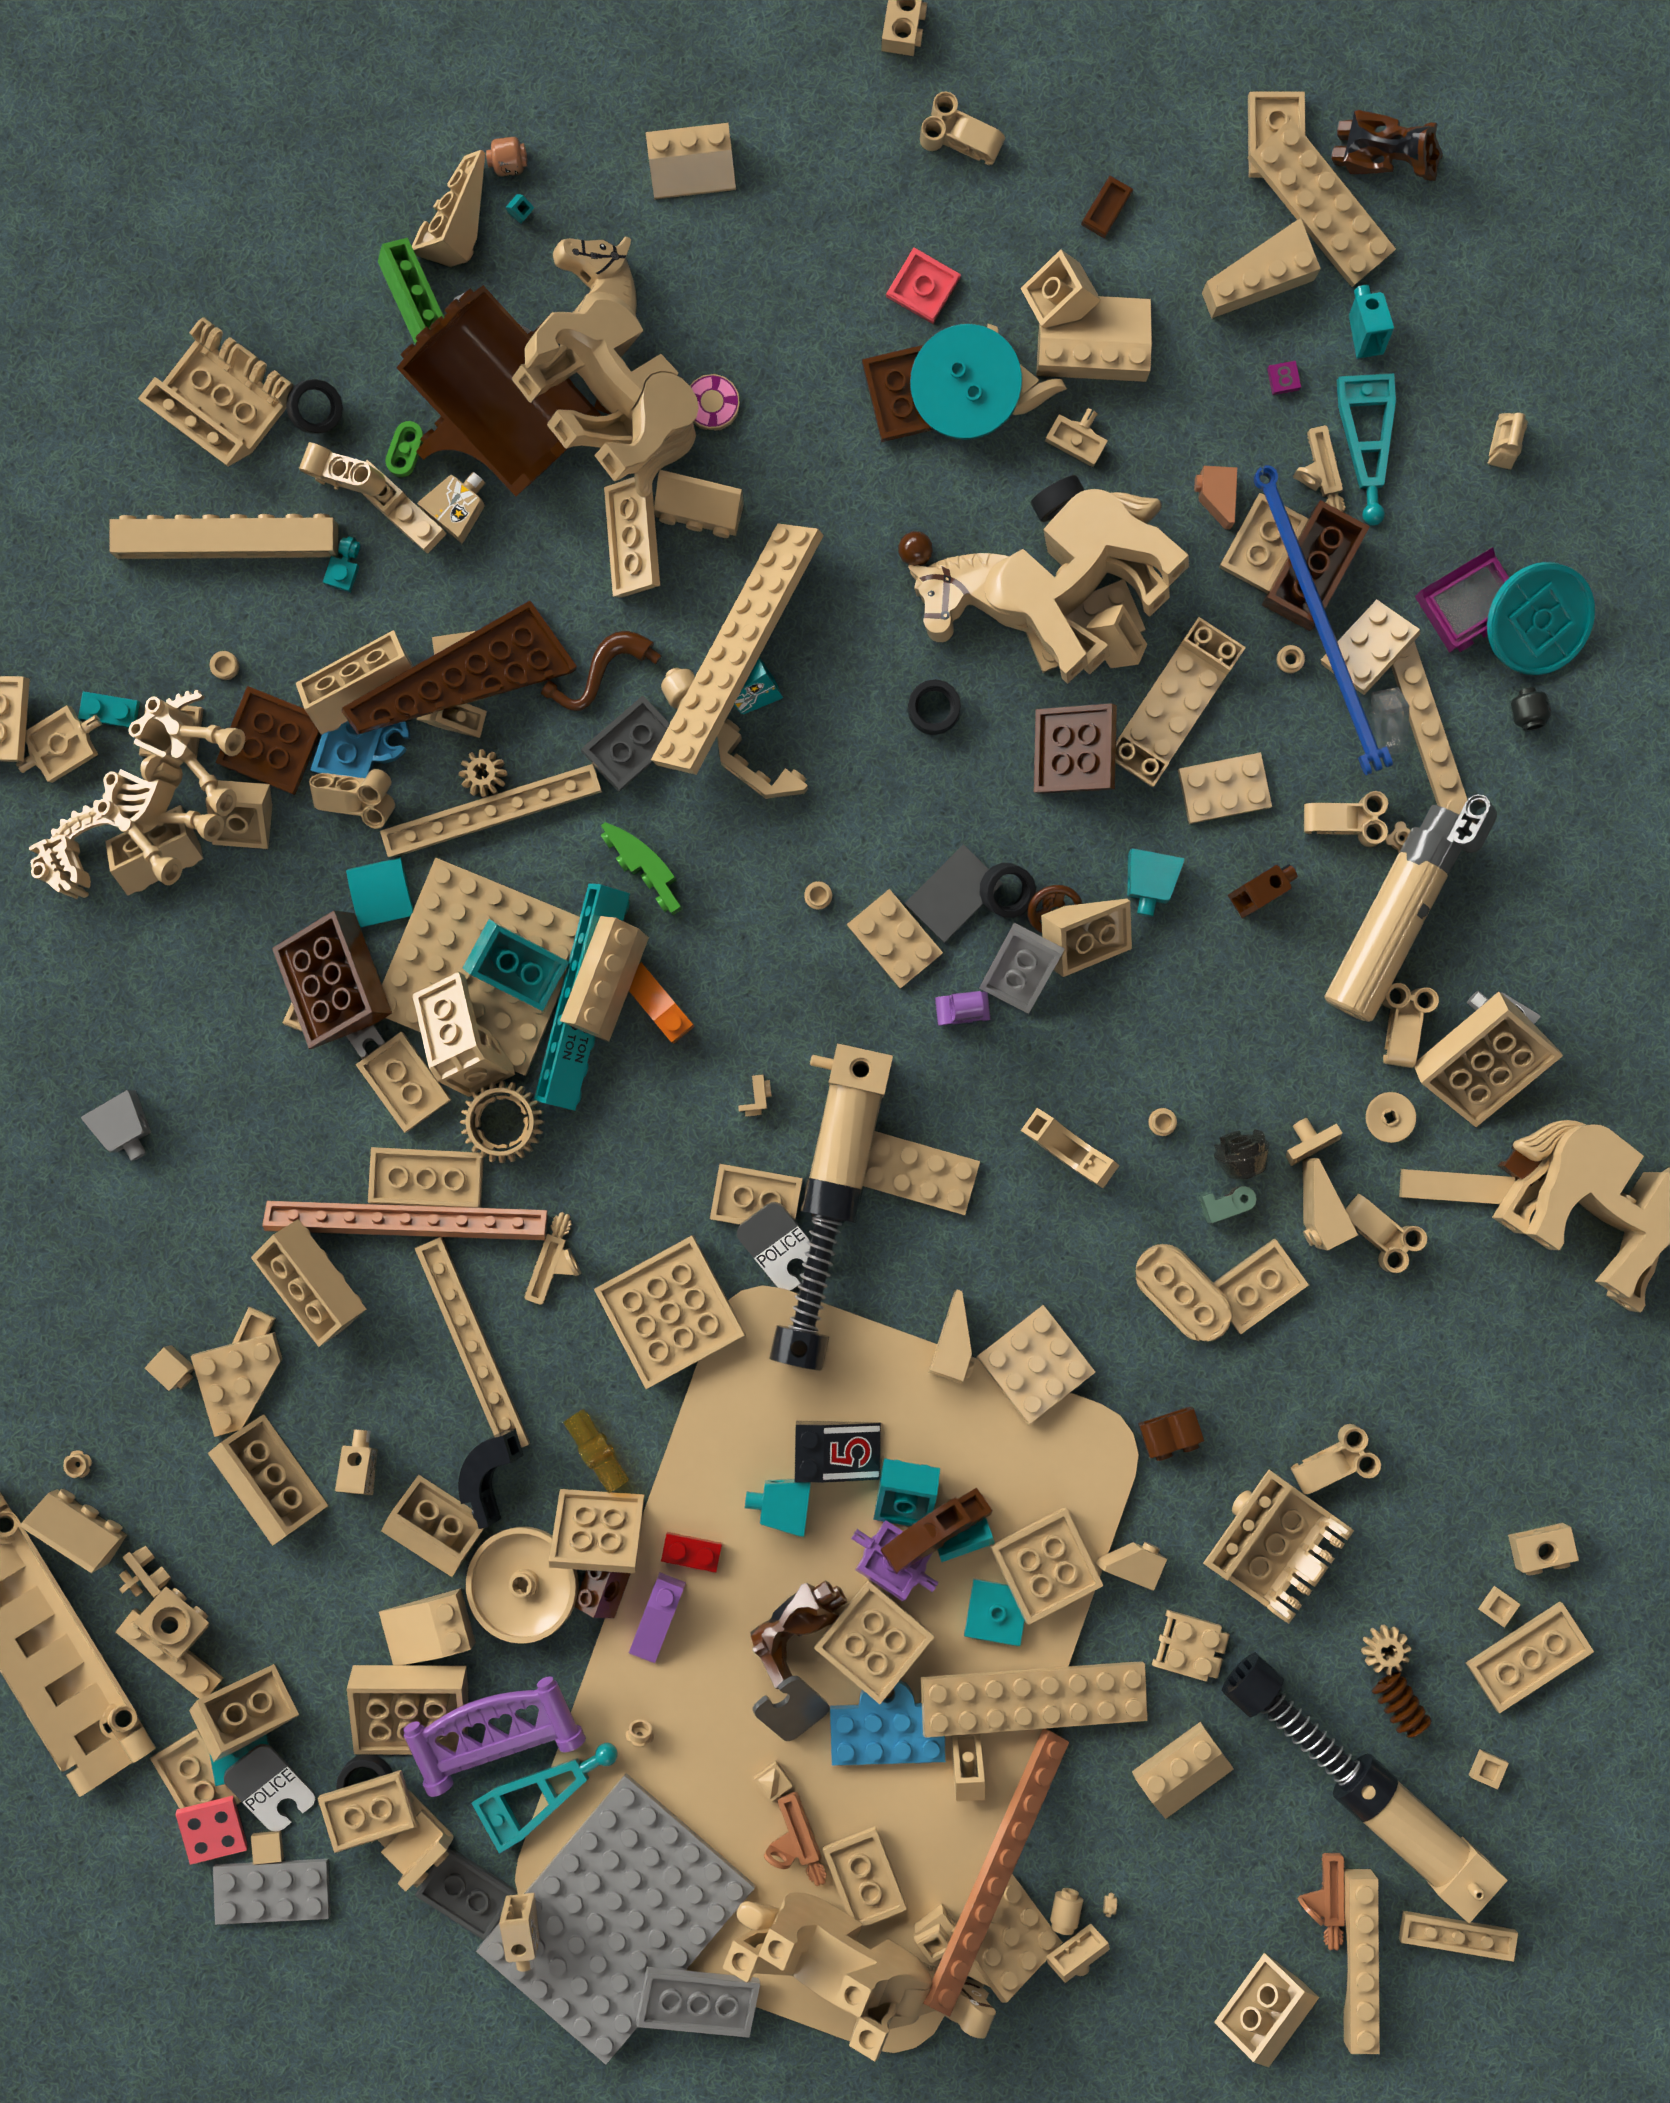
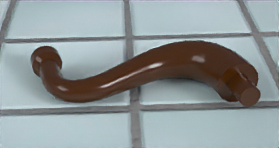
M630 631L615 632L607 636L596 649L592 658L586 688L580 699L574 700L559 691L557 685L552 681H549L544 686L541 694L547 699L552 698L566 709L580 711L588 707L595 699L607 665L615 656L622 653L630 654L640 661H643L646 657L656 665L662 655L652 649L654 646L653 641L638 633Z

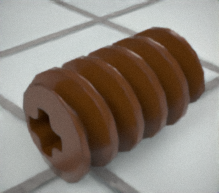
M1394 1672L1382 1678L1371 1691L1373 1694L1382 1692V1695L1378 1698L1379 1704L1389 1703L1384 1708L1385 1714L1395 1713L1390 1718V1722L1393 1724L1401 1723L1396 1728L1397 1733L1407 1732L1406 1737H1415L1426 1730L1432 1720L1430 1716L1425 1715V1708L1419 1705V1699L1413 1695V1689L1407 1685L1406 1678L1400 1676L1401 1672Z

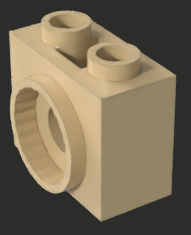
M165 1587L134 1621L133 1627L177 1663L208 1628L209 1622L206 1620L208 1615L199 1607L195 1606L192 1609L184 1601L187 1598L176 1588H173L171 1591ZM172 1620L177 1624L178 1628L174 1633L166 1634L161 1629L162 1623Z

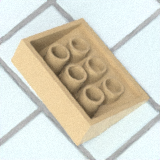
M1099 296L1101 301L1081 320L1043 328L1039 323L1036 376L1146 382L1151 367V299Z
M1498 992L1417 1060L1414 1068L1420 1082L1477 1127L1563 1055L1516 1005L1502 993Z
M353 1665L347 1685V1696L354 1754L412 1755L404 1738V1728L408 1724L418 1721L420 1725L427 1727L445 1714L468 1704L466 1666ZM464 1727L462 1730L468 1735V1727ZM449 1732L446 1736H438L436 1740L448 1749L456 1752L459 1735L456 1732Z

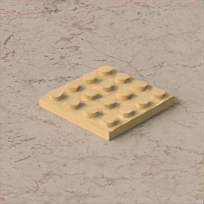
M694 1235L594 1289L645 1389L654 1386L746 1335Z

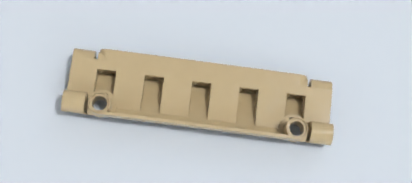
M0 1492V1519L8 1518L13 1524L10 1532H0V1672L61 1772L74 1765L76 1766L66 1776L78 1796L81 1797L129 1764L140 1760L156 1749V1746L141 1724L135 1709L27 1532L20 1527L19 1519L12 1512ZM121 1710L128 1712L130 1715V1722L125 1727H119L115 1722V1716ZM106 1722L112 1730L110 1733H107L104 1729L103 1724Z

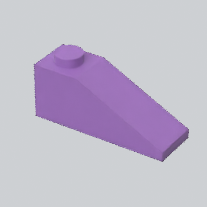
M659 1572L629 1654L653 1663L656 1662L686 1582Z

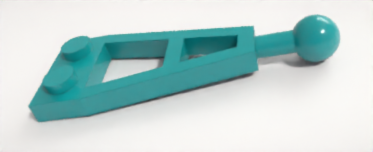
M1394 373L1341 376L1337 379L1338 408L1359 488H1366L1367 506L1363 510L1362 517L1365 523L1374 526L1380 524L1385 517L1384 508L1378 501V488H1382L1385 483L1396 404ZM1385 405L1380 441L1359 442L1350 407ZM1379 452L1376 477L1367 476L1362 453Z
M603 1743L598 1746L594 1756L582 1763L578 1758L497 1786L474 1800L472 1805L498 1853L500 1854L523 1840L589 1779L588 1772L600 1765L611 1766L614 1764L618 1757L616 1747L611 1743ZM572 1770L576 1780L558 1796L548 1778ZM537 1783L549 1805L525 1827L521 1828L503 1795Z

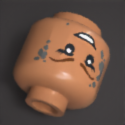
M516 137L494 139L491 143V150H486L488 168L494 167L495 173L500 177L519 175L523 172V167L528 166L525 144L520 143Z

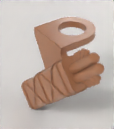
M797 1792L782 1795L778 1799V1806L784 1817L788 1832L769 1845L764 1853V1858L776 1868L788 1869L795 1858L798 1857L801 1865H808L806 1873H808L809 1880L814 1882L816 1886L824 1885V1878H826L827 1873H825L824 1865L818 1863L821 1858L820 1850L801 1804L800 1796H798ZM771 1855L780 1857L784 1862L775 1860Z
M1323 1853L1322 1889L1300 1895L1297 1899L1305 1911L1319 1925L1322 1926L1324 1924V1926H1328L1324 1931L1325 1945H1328V1949L1339 1950V1944L1342 1945L1344 1942L1342 1939L1344 1938L1342 1935L1343 1931L1339 1928V1926H1344L1345 1920L1344 1858L1340 1853Z

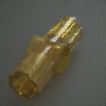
M584 1408L563 1422L578 1445V1452L583 1461L590 1469L593 1468L608 1493H611L630 1480L615 1457L612 1445L606 1443L607 1437L598 1431Z

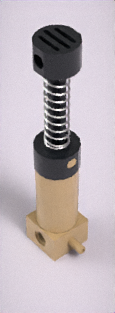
M837 1043L834 1059L812 1055L811 1066L831 1070L826 1105L810 1177L807 1179L805 1199L801 1206V1211L811 1213V1216H813L811 1221L815 1226L814 1230L809 1231L812 1234V1240L807 1242L810 1245L809 1251L805 1252V1255L808 1256L807 1262L802 1263L805 1267L804 1273L800 1274L803 1278L802 1284L797 1285L800 1289V1294L795 1296L798 1303L792 1307L796 1311L795 1316L790 1318L793 1321V1325L788 1327L776 1326L769 1357L773 1361L819 1371L823 1368L829 1336L818 1333L819 1329L816 1328V1322L821 1320L818 1317L819 1310L824 1309L820 1305L821 1300L826 1298L823 1295L824 1288L829 1287L825 1284L826 1277L831 1276L827 1272L829 1266H833L830 1262L831 1256L835 1255V1252L832 1251L833 1245L838 1244L835 1241V1236L841 1233L837 1229L838 1225L841 1226L845 1221L856 1223L857 1209L862 1197L863 1181L881 1099L886 1090L892 1055ZM862 1064L866 1066L868 1074L863 1078L855 1076L852 1071L855 1065ZM795 1341H803L807 1345V1351L804 1354L797 1355L792 1351L791 1345Z
M1254 1652L1244 1658L1227 1677L1222 1687V1692L1250 1718L1259 1713H1267L1268 1720L1276 1721L1278 1729L1284 1728L1285 1736H1292L1293 1743L1301 1744L1303 1752L1309 1751L1310 1759H1317L1318 1766L1326 1767L1327 1774H1334V1780L1337 1783L1333 1790V1797L1426 1879L1438 1896L1470 1924L1508 1880L1463 1836L1460 1838L1398 1781L1397 1777L1373 1755L1367 1753L1355 1761L1351 1760L1352 1754L1346 1755L1343 1752V1746L1337 1747L1334 1744V1738L1329 1739L1326 1737L1327 1731L1321 1732L1318 1729V1723L1313 1725L1310 1722V1716L1304 1717L1301 1714L1302 1708L1296 1709L1293 1707L1294 1701L1288 1702L1285 1699V1693H1278L1283 1685L1284 1678L1262 1657Z

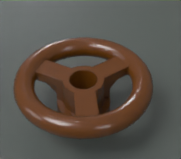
M1051 885L1038 891L1028 906V918L1031 925L1038 932L1042 933L1041 915L1053 911L1051 909L1055 906H1058V908L1065 906V895L1072 899L1074 905L1083 904L1075 890L1064 885ZM1042 900L1043 909L1036 911L1039 902Z

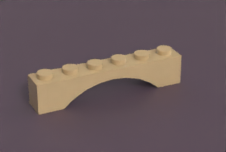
M1344 1869V1913L1348 1955L1347 1993L1344 2006V2043L1351 2054H1380L1378 1878L1371 1869Z

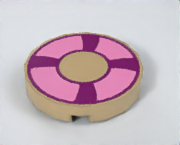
M716 374L703 375L694 380L690 387L697 397L699 409L693 423L700 429L714 431L722 430L731 425L738 415L740 406L739 394L734 384L727 378Z

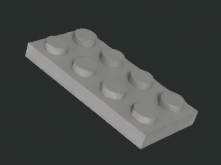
M328 1859L291 1860L253 1865V1862L215 1864L213 1866L215 1925L329 1919L331 1916Z
M647 1967L636 2019L637 2027L749 2038L760 1980L759 1978L752 1977L751 1981L746 1983L735 1975Z

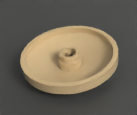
M533 1527L510 1528L487 1539L474 1554L466 1576L467 1599L476 1620L493 1636L511 1643L535 1642L557 1631L571 1615L578 1595L577 1569L549 1568L553 1535Z

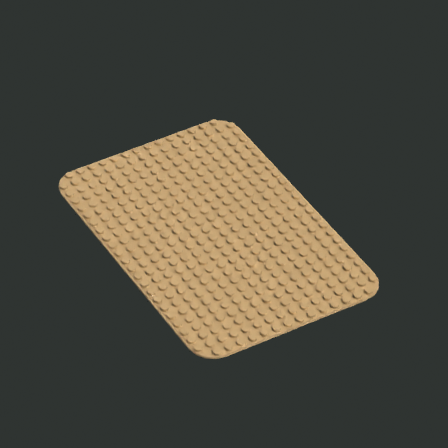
M765 1285L741 1290L728 1301L746 1335L699 1360L642 1515L636 1571L631 1573L615 1618H605L573 1705L571 1714L576 1725L581 1726L586 1737L585 1742L579 1748L570 1752H561L558 1748L551 1767L576 1758L582 1763L594 1756L598 1746L603 1743H611L616 1747L618 1751L617 1760L611 1766L600 1765L588 1772L589 1779L526 1836L517 1862L515 1875L518 1894L526 1892L627 1773L755 1884V1889L744 1902L766 1904L780 1909L787 1894L799 1892L821 1898L847 1914L823 1853V1846L876 1826L907 1910L863 1927L857 1942L871 1950L889 1939L913 1953L922 1962L930 1964L915 1943L914 1924L940 1904L945 1907L955 1923H958L1042 1729L980 1733L985 1778V1800L956 1801L952 1736H945L946 1762L832 1766L829 1710L822 1719L792 1741H784L761 1722L752 1711L754 1704L763 1696H768L772 1704H776L784 1700L787 1693H782L779 1689H775L761 1658L752 1649L753 1642L750 1632L770 1620L773 1612L789 1597L797 1593L800 1586L805 1583L816 1587L826 1580L833 1588L839 1586L848 1601L837 1609L839 1615L867 1582V1578L855 1570L863 1557L865 1547L852 1540L851 1537L859 1529V1531L872 1538L883 1524V1521L873 1520L880 1480L811 1482L804 1537L761 1525V1510L745 1509L747 1491L764 1493L765 1480L795 1479L796 1421L881 1422L880 1476L884 1458L940 1468L938 1494L934 1510L956 1497L958 1499L977 1488L993 1510L986 1519L995 1543L1062 1508H1066L1100 1577L1102 1569L1095 1563L1098 1558L1109 1553L1136 1477L1139 1454L1134 1434L1118 1413L1101 1403L1071 1392L1028 1425L977 1358L971 1356L970 1361L974 1362L970 1378H964L962 1383L928 1373L937 1347L936 1343L823 1302L820 1305L824 1309L819 1310L818 1317L821 1320L816 1322V1328L819 1329L818 1333L829 1336L822 1370H812L773 1361L769 1357L776 1326L788 1327L793 1325V1321L790 1318L795 1316L796 1311L792 1307L797 1305L798 1300L795 1296L799 1294L784 1288ZM795 1341L791 1345V1349L795 1354L801 1355L807 1351V1345L803 1341ZM891 1523L902 1531H905L910 1527L906 1525ZM671 1532L721 1542L722 1547L717 1572L661 1562L666 1533ZM989 1546L941 1562L936 1550L929 1558L925 1571L926 1575L938 1581V1585L935 1586L936 1588L933 1592L918 1583L911 1589L905 1601H901L890 1593L891 1599L935 1636L900 1680L906 1682L912 1690L915 1703H922L921 1677L1068 1667L1095 1591L1030 1625L1024 1621L1020 1646L965 1637L964 1630L973 1578L1007 1584ZM659 1572L684 1581L686 1584L656 1662L653 1663L629 1654ZM831 1625L815 1633L805 1634L800 1637L794 1634L787 1641L786 1662L792 1676H799L827 1701L829 1706L858 1705L862 1689L814 1649L816 1643ZM894 1689L891 1690V1692L887 1695L886 1698H890L893 1696L895 1692ZM638 1719L649 1722L654 1734L652 1742L645 1744L644 1747L633 1746L632 1742H628L625 1736L630 1724ZM775 1761L778 1762L793 1783V1786L782 1795L797 1792L798 1796H800L801 1804L820 1850L821 1858L818 1863L824 1865L825 1873H827L826 1878H824V1885L816 1886L814 1882L809 1880L808 1873H806L808 1865H801L798 1857L795 1858L788 1869L776 1868L764 1858V1853L769 1845L788 1832L784 1817L778 1806V1799L782 1795L769 1803L753 1781L754 1776ZM572 1770L548 1779L559 1796L576 1780V1777ZM543 1793L540 1796L533 1818L549 1805ZM771 1855L775 1860L784 1862L780 1857ZM737 1910L686 1971L733 1975L722 1968L731 1945L735 1939L752 1931L738 1920ZM938 1960L930 1965L938 1967L940 1961ZM753 1974V1977L760 1980L756 2003L757 2008L844 2040H851L857 2016L827 2001L793 1976ZM933 2011L919 2016L918 2020L913 2024L889 2029L890 2032L882 2051L897 2053L916 2048L935 2033L944 2015L938 2011Z

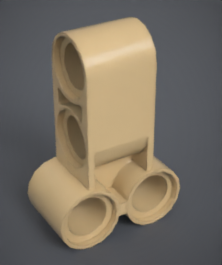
M945 91L937 94L933 101L931 116L922 123L920 144L928 151H936L942 145H946L978 161L982 159L985 161L984 164L993 165L1005 141L1004 134L998 129L957 110L958 101L951 92ZM945 106L951 111L943 113L938 108ZM936 131L939 136L933 138L928 136L927 132Z
M311 442L308 443L299 467L300 471L314 477L317 482L323 485L325 483L331 484L337 490L339 487L375 496L383 491L386 483L384 475L366 462L332 453L329 449Z
M373 769L366 778L320 773L312 776L309 780L313 804L316 809L361 816L363 822L371 828L379 829L383 827L395 809L394 800L386 794L391 786V779L382 770Z
M1373 791L1365 795L1359 803L1304 804V833L1312 834V831H1317V834L1358 835L1361 844L1366 847H1375L1383 842L1388 834L1386 824L1378 819L1387 810L1388 799L1383 793ZM1368 799L1377 801L1379 804L1378 812H1372L1368 809ZM1368 827L1377 829L1379 834L1377 840H1372L1367 836L1366 831Z
M1395 983L1391 985L1382 1002L1385 1007L1390 1009L1385 1042L1387 1055L1383 1056L1384 1064L1408 1068L1415 1066L1424 1013L1435 1010L1439 1003L1437 992L1433 989L1418 988L1410 992L1409 988L1404 984ZM1394 988L1401 994V999L1397 1004L1393 1003L1390 999V992ZM1421 993L1428 997V1005L1425 1008L1420 1007L1417 1002V998Z
M1360 1194L1345 1209L1355 1230L1381 1251L1378 1262L1381 1268L1387 1272H1403L1409 1265L1407 1252L1419 1251L1427 1243V1235L1422 1228L1417 1226L1401 1228ZM1410 1231H1414L1417 1235V1242L1413 1246H1409L1406 1243V1235ZM1392 1252L1397 1253L1399 1256V1263L1394 1268L1390 1267L1387 1261L1389 1254Z
M1354 1424L1344 1425L1338 1432V1443L1302 1460L1303 1464L1298 1465L1296 1463L1291 1467L1303 1494L1313 1493L1354 1472L1364 1478H1373L1379 1474L1381 1462L1375 1454L1365 1450L1368 1445V1436L1364 1430ZM1353 1431L1358 1432L1359 1440L1357 1443L1348 1445V1434ZM1364 1457H1370L1372 1460V1464L1367 1470H1361L1359 1467L1360 1461Z

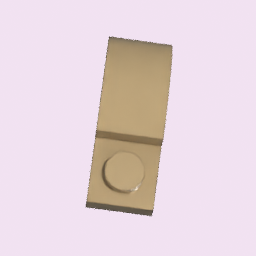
M1036 1108L1021 1129L1024 1134L1042 1148L1101 1188H1104L1120 1166L1038 1108Z

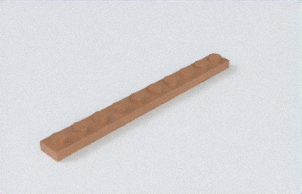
M267 1201L262 1226L264 1231H280L299 1219L302 1225L312 1233L545 1240L548 1213L547 1210Z
M1042 1729L933 1977L930 1991L923 2004L949 2017L1069 1744L1067 1740L1047 1729Z

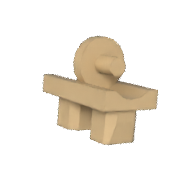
M146 1546L132 1554L128 1552L122 1557L136 1575L132 1578L127 1570L119 1575L125 1582L119 1589L122 1594L130 1589L135 1597L139 1596L143 1591L137 1583L141 1581L152 1597L155 1598L161 1592L160 1589L171 1579L163 1567H160L150 1576L143 1570V1567L155 1558Z

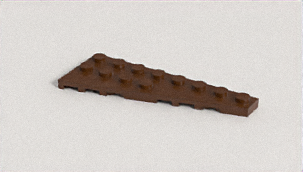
M528 601L342 707V713L356 733L362 734L571 674L576 670L577 666L532 602Z

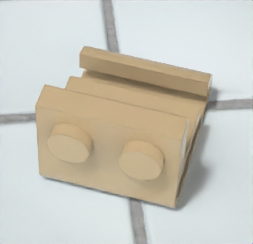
M408 1790L418 1822L417 1828L378 1839L385 1847L381 1853L403 1874L398 1885L405 1892L412 1885L417 1888L429 1875L426 1871L433 1864L438 1867L449 1855L446 1850L454 1838L453 1834L410 1790Z

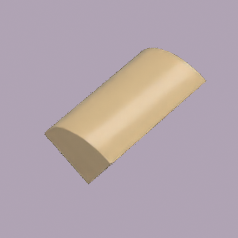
M1124 605L1113 606L1102 611L1086 627L1087 631L1108 644L1110 656L1105 661L1110 668L1139 664L1147 643Z

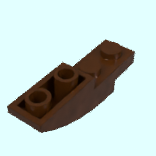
M975 1488L958 1499L955 1497L935 1509L891 1540L880 1551L894 1572L898 1574L943 1547L946 1541L990 1516L993 1510L979 1490Z

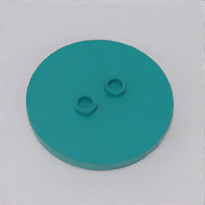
M976 324L951 326L931 337L919 351L911 371V394L920 416L938 433L962 440L980 438L999 429L1016 409L1022 391L1020 363L1008 341L992 329Z
M1554 562L1535 563L1513 574L1497 592L1488 614V639L1496 657L1507 667L1527 675L1547 674L1568 664L1586 644L1594 624L1595 601L1588 582L1574 569Z

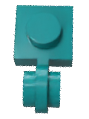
M349 536L348 538L343 537L341 539L338 552L343 557L339 559L331 556L323 579L325 585L351 593L359 570L358 564L350 562L351 557L357 558L360 549V542H357L356 538Z

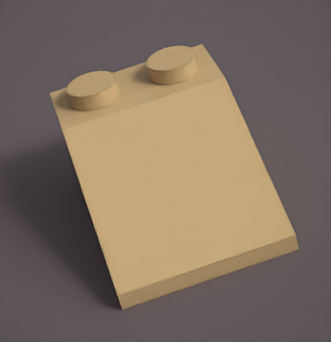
M1128 899L1063 906L1041 915L1042 937L1065 948L1054 968V971L1063 977L1132 949L1130 900Z
M1307 1158L1303 1160V1223L1307 1229L1303 1233L1310 1246L1315 1245L1318 1249L1330 1250L1358 1234L1320 1159Z
M461 1588L379 1611L393 1665H406L444 1658L471 1650L476 1643Z
M274 1664L197 1700L189 1710L213 1762L245 1747L299 1715Z

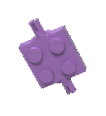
M887 1520L883 1522L877 1534L872 1538L857 1529L851 1539L865 1547L863 1557L855 1569L857 1572L901 1601L906 1600L911 1589L918 1583L931 1592L935 1590L938 1581L925 1574L926 1564L932 1553L896 1574L880 1550L903 1531Z

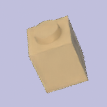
M172 1345L163 1347L145 1369L168 1391H171L178 1387L183 1389L192 1380L193 1376L190 1373L194 1370V1366Z

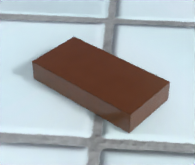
M1109 176L1081 225L1105 239L1131 196L1133 189L1114 177Z

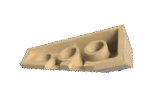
M479 150L468 154L460 162L447 183L451 191L447 192L441 200L437 199L433 206L438 212L430 224L424 221L419 228L412 245L416 256L449 267L466 263L472 257L478 233L485 163L484 151Z

